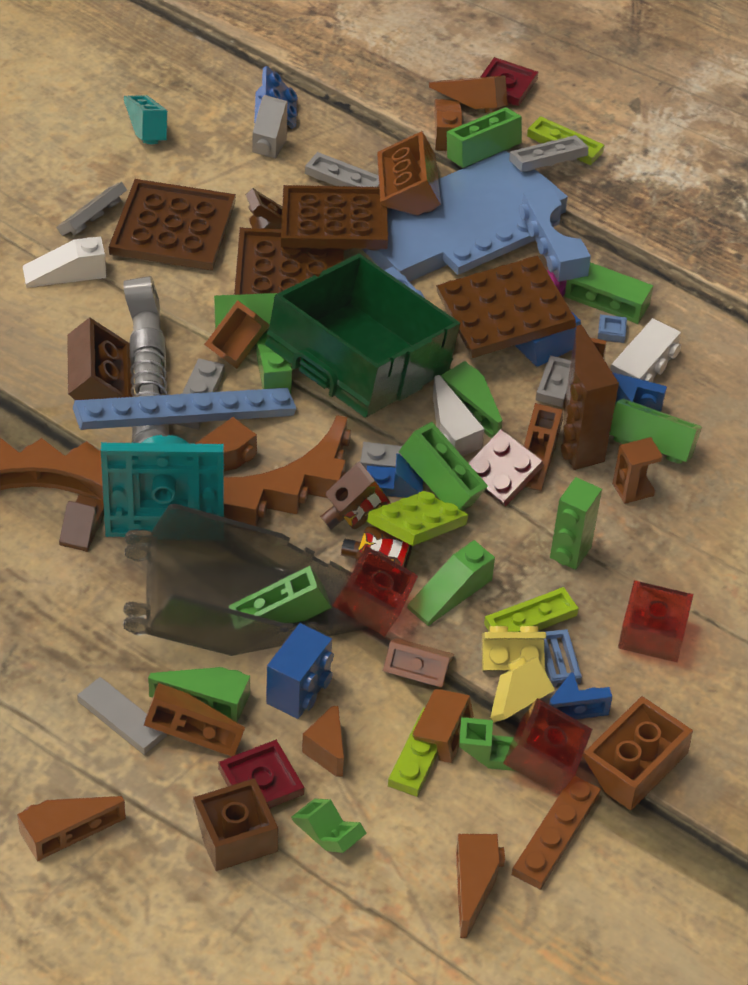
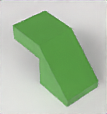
M461 717L459 747L487 768L520 771L523 738L492 735L493 720Z
M314 798L291 817L298 827L324 850L330 852L344 853L367 834L360 822L343 821L331 799Z

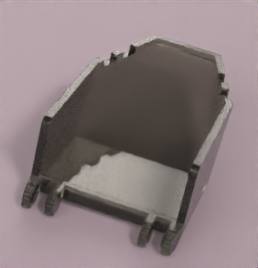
M170 504L152 532L137 529L127 531L125 534V542L130 544L125 547V557L137 562L147 560L146 604L137 603V601L126 602L123 612L129 617L124 619L123 627L126 631L132 632V634L137 636L147 634L234 656L282 646L299 623L328 637L364 630L367 627L364 579L333 561L327 564L314 556L315 551L307 547L304 550L289 543L290 538L282 533L182 505ZM311 566L324 585L332 607L305 621L282 623L230 609L229 605Z

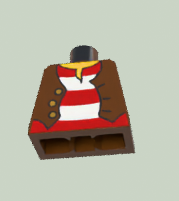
M359 461L327 491L326 496L334 506L320 517L330 530L344 519L352 529H357L367 522L369 511L391 504V502Z
M369 526L365 528L361 542L344 539L341 556L356 559L355 575L357 577L399 592L413 546L377 527Z

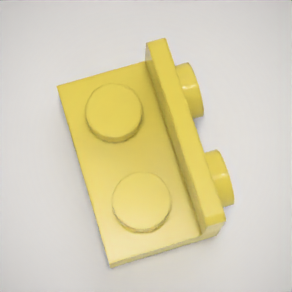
M490 626L489 632L482 633V671H509L508 664L523 656L526 661L538 657L545 670L544 639H546V632H539L538 626H521L520 632H508V626Z

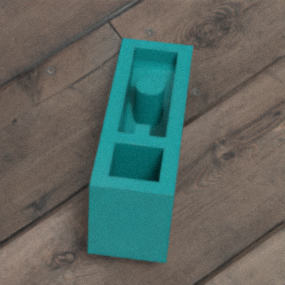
M148 95L124 96V103L135 135L143 140L145 144H158L159 140H167L168 110Z

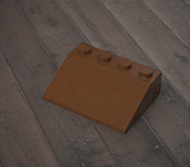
M582 325L576 326L564 403L563 441L561 444L562 456L565 460L569 461L573 470L605 462L619 382Z

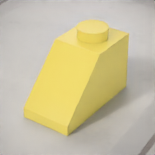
M523 656L508 664L510 670L500 675L490 717L493 723L507 719L555 690L538 657L526 661Z

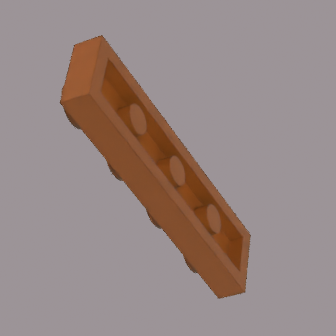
M572 775L513 866L511 875L541 890L599 798L601 788Z

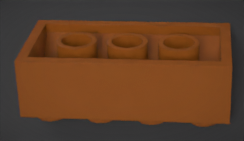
M423 131L377 152L380 202L382 206L420 215L424 212H431L441 205L436 154Z

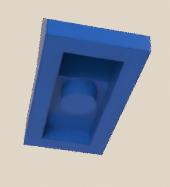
M613 373L619 382L615 405L617 401L626 399L654 410L662 411L667 386Z
M398 453L396 454L395 468L367 466L366 470L386 496L407 498L423 491V479L404 457Z
M571 672L550 699L547 714L548 723L608 716L612 702L610 687H592L579 691L574 672Z

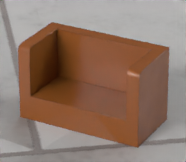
M237 300L204 345L237 369L270 325Z
M651 437L619 445L612 484L624 504L655 495V489L646 475L648 465L661 462L662 454Z

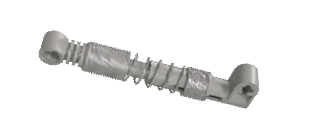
M148 276L125 280L124 293L133 321V331L130 335V362L132 364L130 371L133 375L131 377V384L133 385L131 394L133 397L167 395L165 337L160 329V304L153 278ZM169 424L132 426V443H142L145 439L156 435H169Z

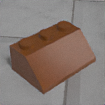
M641 696L584 751L583 757L604 792L631 811L688 754L693 730Z

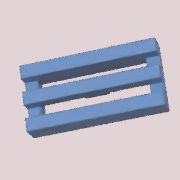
M568 629L547 631L546 639H544L545 669L553 687H557V683H563L570 674L566 672L557 638H561L570 670L574 672L577 684H581L582 676ZM547 639L550 640L559 674H556Z

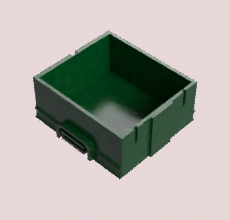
M358 253L322 271L319 277L314 275L275 294L267 340L264 345L292 364L291 368L293 370L299 368L300 372L322 388H328L330 397L336 396L366 418L397 400L401 401L422 389L423 385L434 380L435 376H441L451 370L450 366L453 361V353L461 323Z

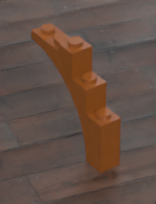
M336 415L330 430L319 444L303 457L284 467L262 474L244 477H224V523L256 529L259 519L265 518L267 509L298 514L301 503L306 504L308 494L328 498L326 496L327 491L347 473L345 472V450L342 449L343 446H349L351 439V430L347 429L348 417Z
M0 438V490L20 487L56 488L103 500L101 451L86 441L77 448H73L65 456L43 438H40L19 453Z

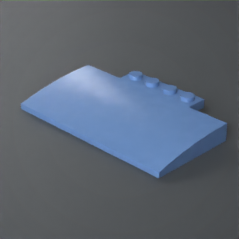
M503 151L439 178L441 205L431 212L414 215L387 207L388 249L376 251L362 250L381 269L386 270L394 266L401 274L406 276L408 282L446 265L459 275L535 241V238L529 234L526 221L522 220L519 214V205L522 204L523 193L553 187L562 203L561 214L566 212L568 196L537 170L521 172L509 161L510 153Z

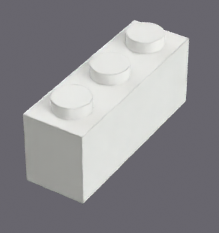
M652 318L611 364L610 370L612 373L653 382L657 374L661 375L668 361L671 358L675 359L681 349V344H679L681 332Z

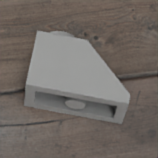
M267 95L262 97L252 133V152L276 159L287 141L288 101Z

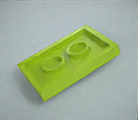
M421 491L418 494L369 511L367 522L414 546L466 525L469 514L459 510L452 503H445L435 498L433 493Z

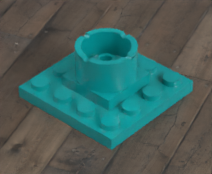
M173 435L152 436L145 439L142 443L101 442L105 537L224 538V444H189L186 440Z

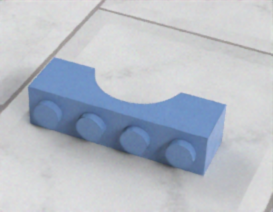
M553 187L523 193L522 204L519 205V214L521 219L526 221L530 236L535 238L539 253L543 254L546 258L549 271L554 273L558 282L588 276L591 256L582 239L564 236L554 229L560 223L562 203Z

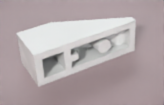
M101 236L72 240L23 265L26 288L106 278L105 252Z
M440 375L435 376L433 402L437 428L462 456L481 449L484 428Z

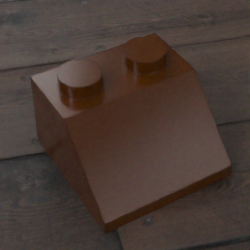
M255 778L193 797V804L204 846L215 871L278 852V826Z

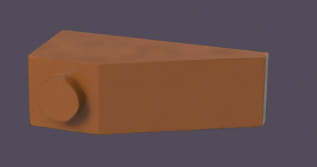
M505 76L429 82V88L474 109H484L485 113H493L499 110V107L508 105Z
M435 99V150L447 151V131L462 125L460 102L450 99Z
M537 403L534 405L524 447L541 459L544 466L527 483L525 488L542 491L562 426L563 409Z
M234 417L195 443L224 444V472L237 469L245 462L251 461L257 454V434Z
M158 683L144 722V726L231 757L235 756L245 727L192 695Z
M122 796L46 800L38 805H31L23 812L17 814L19 832L38 862L125 820V800Z
M458 834L456 868L460 938L468 937L497 880L499 867H504L505 850L504 847H498V834Z

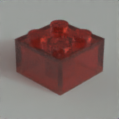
M366 545L352 565L332 606L385 636L400 616L418 575Z
M634 580L618 648L678 663L694 594Z
M537 698L522 717L503 764L559 795L575 776L593 729Z

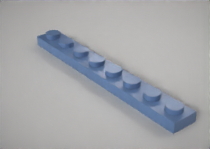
M288 388L75 400L73 411L80 430L223 421L229 420L232 417L238 420L294 416L296 406Z

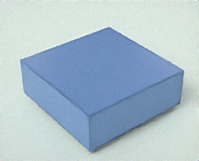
M600 314L597 339L624 343L627 318Z

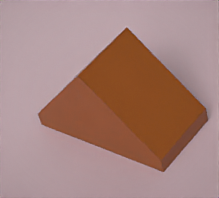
M331 706L303 733L302 752L336 777H342L344 754L339 707Z

